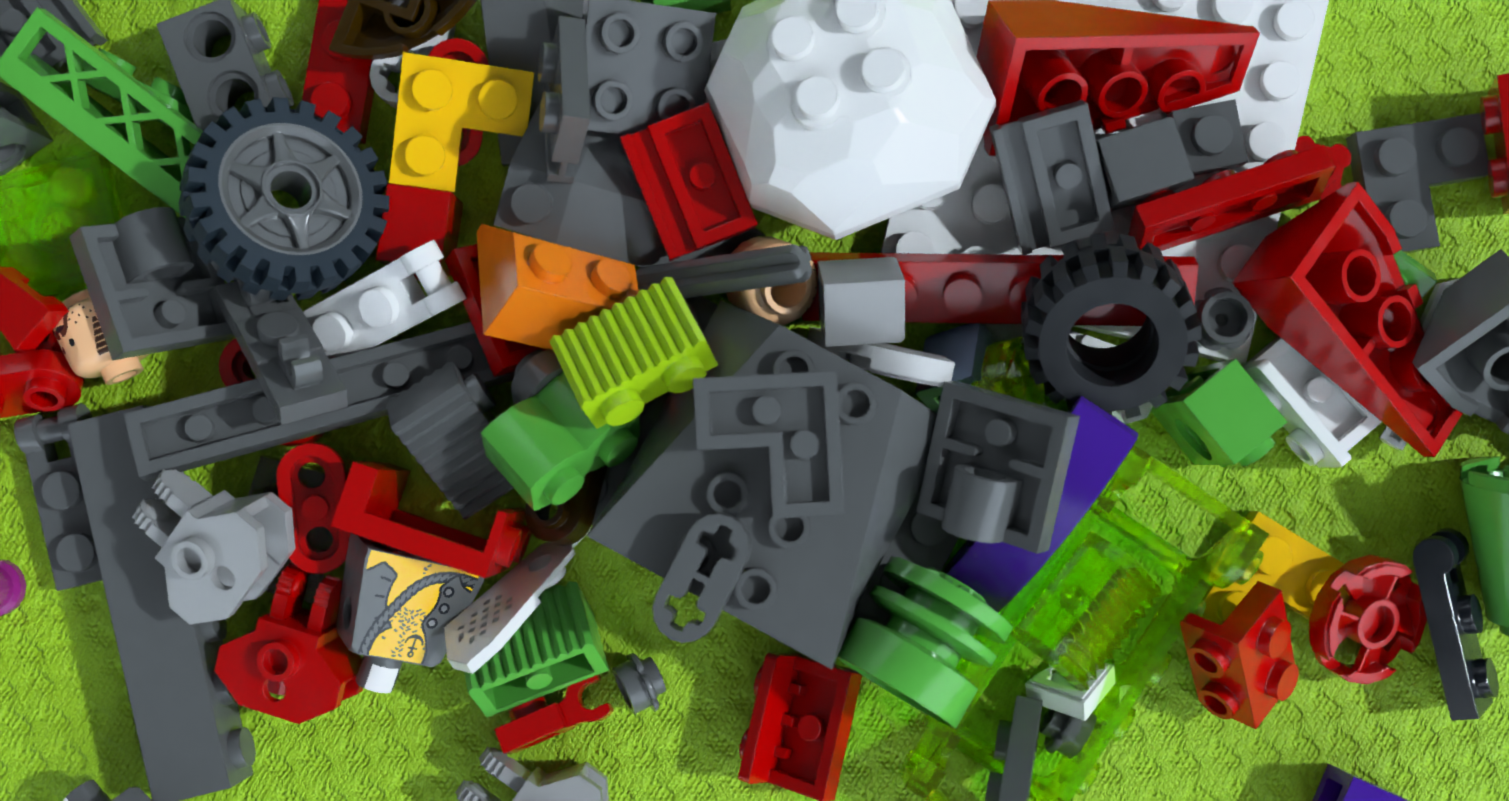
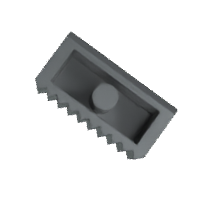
M453 361L446 362L442 369H435L431 376H424L420 383H414L409 390H403L398 397H393L388 401L386 405L390 427L394 434L400 438L410 454L414 455L417 462L422 465L433 482L444 492L447 499L452 502L463 519H468L514 489L485 455L481 432L495 419L490 409L496 406V402L485 383L476 373L465 378Z

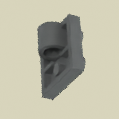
M583 0L582 19H585L590 101L588 130L631 135L646 129L649 125L705 104L706 93L704 90L709 77L716 13L630 0Z
M157 207L145 209L127 215L114 224L80 227L69 236L112 361L226 341L235 337L217 304L215 286L225 284V281L216 275L217 271L211 262L206 265L196 254L199 244L197 240L189 242L184 231L186 219L184 217H177L173 208Z
M959 381L944 382L916 512L941 520L943 530L963 539L982 543L1004 542L1036 554L1049 551L1080 416Z

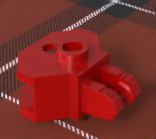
M289 563L278 578L277 590L274 593L270 613L258 618L256 629L219 647L214 671L238 705L300 724L336 709L343 700L363 691V687L355 682L362 658L359 654L348 650L336 630L343 580L326 575L316 589L315 600L310 611L302 608L308 574L294 564ZM270 693L285 696L283 699H276Z

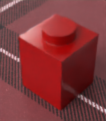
M388 183L386 195L389 196V210L382 215V219L386 220L387 223L378 242L376 260L388 265L415 248L435 240L444 256L439 262L446 275L452 276L445 259L453 249L457 248L464 203L449 191ZM415 273L414 277L416 278L418 283H421Z

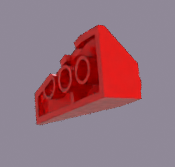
M1056 0L988 1L976 57L995 96L996 107L983 134L984 149L989 156H996L990 134V126L1014 122L1020 117L1078 100H1084L1088 103L1093 130L1101 128L1105 134H1110L1125 129V120L1160 109L1164 113L1169 114L1171 111L1186 109L1238 92L1241 89L1260 32L1254 26Z

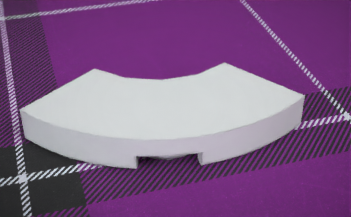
M809 327L807 337L809 341L843 359L850 360V363L872 373L942 388L944 382L952 380L955 362L943 355L913 350L889 343L825 347L821 328Z

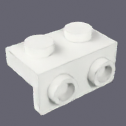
M1279 336L1242 366L1286 419L1287 423L1283 427L1289 432V435L1286 436V442L1291 450L1310 466L1316 464L1318 468L1343 467L1352 459L1347 451L1381 423L1377 417Z

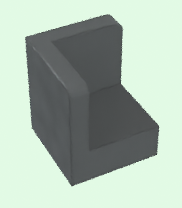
M1171 117L1096 141L1111 211L1142 202L1147 197L1160 191H1175L1195 178L1176 122Z

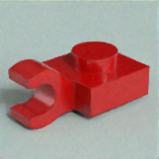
M600 674L568 686L565 698L559 703L547 705L543 696L509 710L511 722L494 729L503 754L521 752L574 729L579 724L598 722L610 716L614 711L610 703L600 705L595 709H589L582 701L584 689L591 684L601 681Z

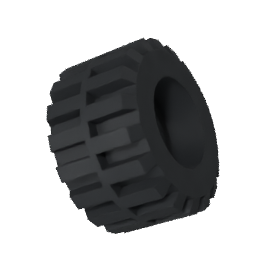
M1105 233L1090 235L1091 246L1079 249L1076 240L1063 245L1064 258L1057 261L1049 255L1039 265L1041 279L1030 277L1025 288L1027 302L1021 303L1025 359L1029 362V371L1036 385L1044 383L1045 396L1053 403L1057 404L1066 398L1069 411L1082 395L1110 415H1112V411L1125 410L1126 419L1141 415L1139 406L1144 403L1150 402L1155 409L1168 401L1165 390L1169 386L1179 391L1187 382L1188 377L1184 366H1196L1200 353L1195 341L1202 339L1201 325L1196 315L1197 310L1178 267L1171 259L1164 261L1159 248L1147 242L1139 250L1135 237L1119 234L1117 244H1108ZM1125 304L1135 307L1146 314V319L1140 330L1128 341L1114 347H1089L1081 344L1069 335L1071 328L1083 314L1101 305Z

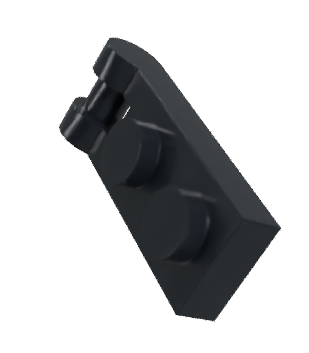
M1444 528L1434 532L1415 547L1413 563L1451 721L1480 719L1493 703L1492 698L1498 696V677L1491 658L1482 657L1477 633H1482L1483 631L1482 610L1476 595H1467L1460 563L1468 556L1469 543L1461 532L1451 528Z

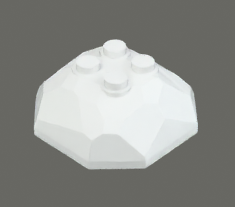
M755 0L742 7L704 90L751 207L834 240L843 238L960 189L996 107L995 96L951 0Z

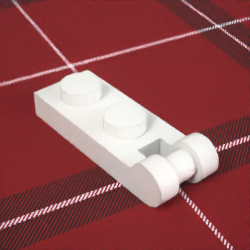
M435 240L415 248L399 259L303 311L329 359L373 348L467 299L458 281L451 284L439 260L443 259L444 256ZM415 273L419 281L421 282L424 290L426 291L428 295L427 297L424 295L421 287L419 286L416 278L414 277Z

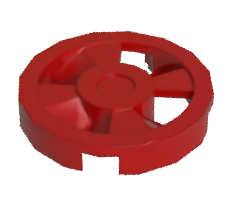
M1366 555L1349 560L1332 573L1316 595L1309 618V643L1317 661L1336 676L1348 682L1370 684L1386 679L1397 671L1387 664L1397 656L1401 649L1411 654L1415 651L1420 643L1427 622L1419 585L1413 583L1409 576L1413 571L1406 565L1392 559ZM1342 586L1350 597L1344 606L1343 597L1340 596L1341 592L1338 591ZM1345 638L1361 644L1354 664H1343L1334 658L1338 645Z

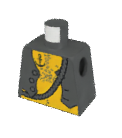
M351 533L347 549L336 630L349 651L363 655L355 682L370 691L391 693L394 690L403 662L428 667L440 664L446 654L444 627L473 603L485 578Z

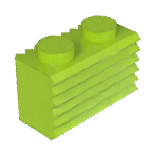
M664 277L660 283H652L648 290H639L636 296H627L623 303H614L611 309H602L599 316H590L587 322H578L574 329H565L562 335H553L549 341L581 409L596 429L606 424L619 426L634 420L644 410L645 403L668 391L671 393H683L693 389V378H705L706 371L718 366L705 337L672 277Z

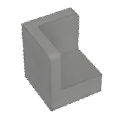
M881 257L818 261L819 323L825 347L898 343L904 340L905 278L896 258Z

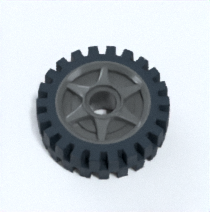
M273 97L267 107L263 106L259 98L246 101L239 112L234 106L223 112L216 123L212 121L206 127L194 145L186 162L179 188L181 190L179 199L180 216L186 217L184 231L189 242L197 240L199 244L196 254L206 265L214 261L219 266L216 275L226 282L230 283L235 277L244 282L242 291L257 295L261 289L268 290L269 299L285 300L290 294H296L297 300L312 298L320 290L324 294L335 289L364 264L378 244L377 242L382 236L387 223L386 220L382 219V215L389 210V196L382 195L388 183L384 171L375 172L373 169L378 161V157L372 147L361 151L358 145L363 136L353 126L343 133L337 128L341 117L329 110L322 119L314 116L316 105L301 100L296 109H290L288 98ZM279 190L289 193L296 199L299 208L292 209L282 206L274 199L271 191Z

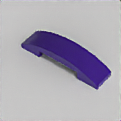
M1082 395L1068 411V413L1079 415L1080 418L1049 551L1036 554L1004 542L982 543L966 540L942 571L980 594L986 600L985 602L997 613L1024 588L1064 542L1098 498L1138 439L1136 431Z

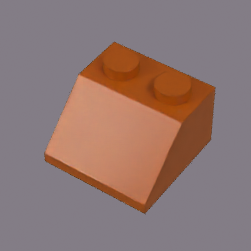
M481 224L477 230L483 335L553 350L549 342L553 335H562L565 329H574L578 322H587L590 316H599L602 309H611L614 303H623L627 296H636L638 293L634 264Z

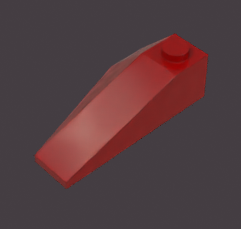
M1359 182L1347 183L1265 236L1232 284L1249 301L1254 311L1268 328L1423 457H1435L1463 413L1452 408L1412 363L1425 334L1415 311L1417 307L1423 304V300L1416 284L1405 285L1394 258V254L1400 251L1402 247L1393 226Z

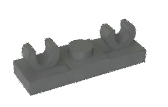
M239 279L235 282L215 286L217 304L281 425L348 407L347 389L292 294L285 300L269 299V291L263 289L257 295L242 291L244 282Z

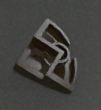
M348 0L329 50L335 54L364 60L385 59L403 55V52L408 53L410 49L429 41L437 35H444L467 14L477 0Z

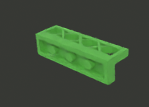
M37 7L0 57V78L180 214L179 199L181 190L179 188L186 162L191 153L190 142L195 145L203 130L46 9ZM46 32L64 44L69 73L60 74L37 55L31 54ZM82 59L96 70L84 71ZM108 78L116 84L120 90L124 115L115 116L90 97L87 92L86 81ZM136 100L151 112L138 114ZM163 120L174 129L178 157L170 158L142 137L140 122Z

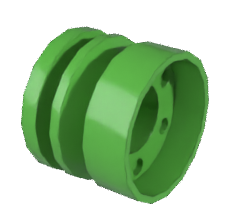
M891 556L883 573L895 585L904 590L905 594L902 596L882 586L874 585L869 593L870 597L891 618L886 626H883L868 619L855 617L849 627L837 659L916 709L956 730L978 691L976 686L956 669L958 662L962 658L991 668L997 656L974 639V634L976 633L991 641L1004 644L1013 626L1003 616L993 610L980 594L964 583L935 568L922 567L900 557Z

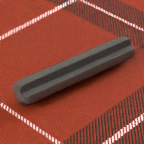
M791 244L640 267L636 271L638 291L648 290L652 283H660L664 277L673 278L683 298L806 282L812 275L811 254L807 247Z

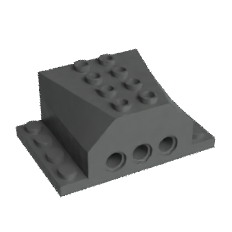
M703 296L684 298L718 363V366L706 371L705 378L837 371L845 515L773 519L769 447L697 451L694 389L683 393H671L668 391L644 404V410L639 415L640 436L637 439V446L623 462L613 467L607 466L592 522L593 526L587 537L665 578L688 531L697 520L706 515L719 513L736 516L746 525L751 534L752 550L750 558L723 611L832 669L855 617L868 619L883 626H886L891 618L870 597L869 593L874 585L882 586L902 596L905 594L904 590L895 585L883 573L891 556L900 557L922 567H932L942 571L959 537L942 529L941 520L916 512L937 413L901 389L780 324L722 300L717 305ZM722 526L717 533L704 532L701 536L700 542L709 548L708 556L700 569L701 571L711 575L716 563L722 557H731L733 559L736 557L738 548L729 542L733 531L728 527ZM695 579L689 592L699 597L705 584Z

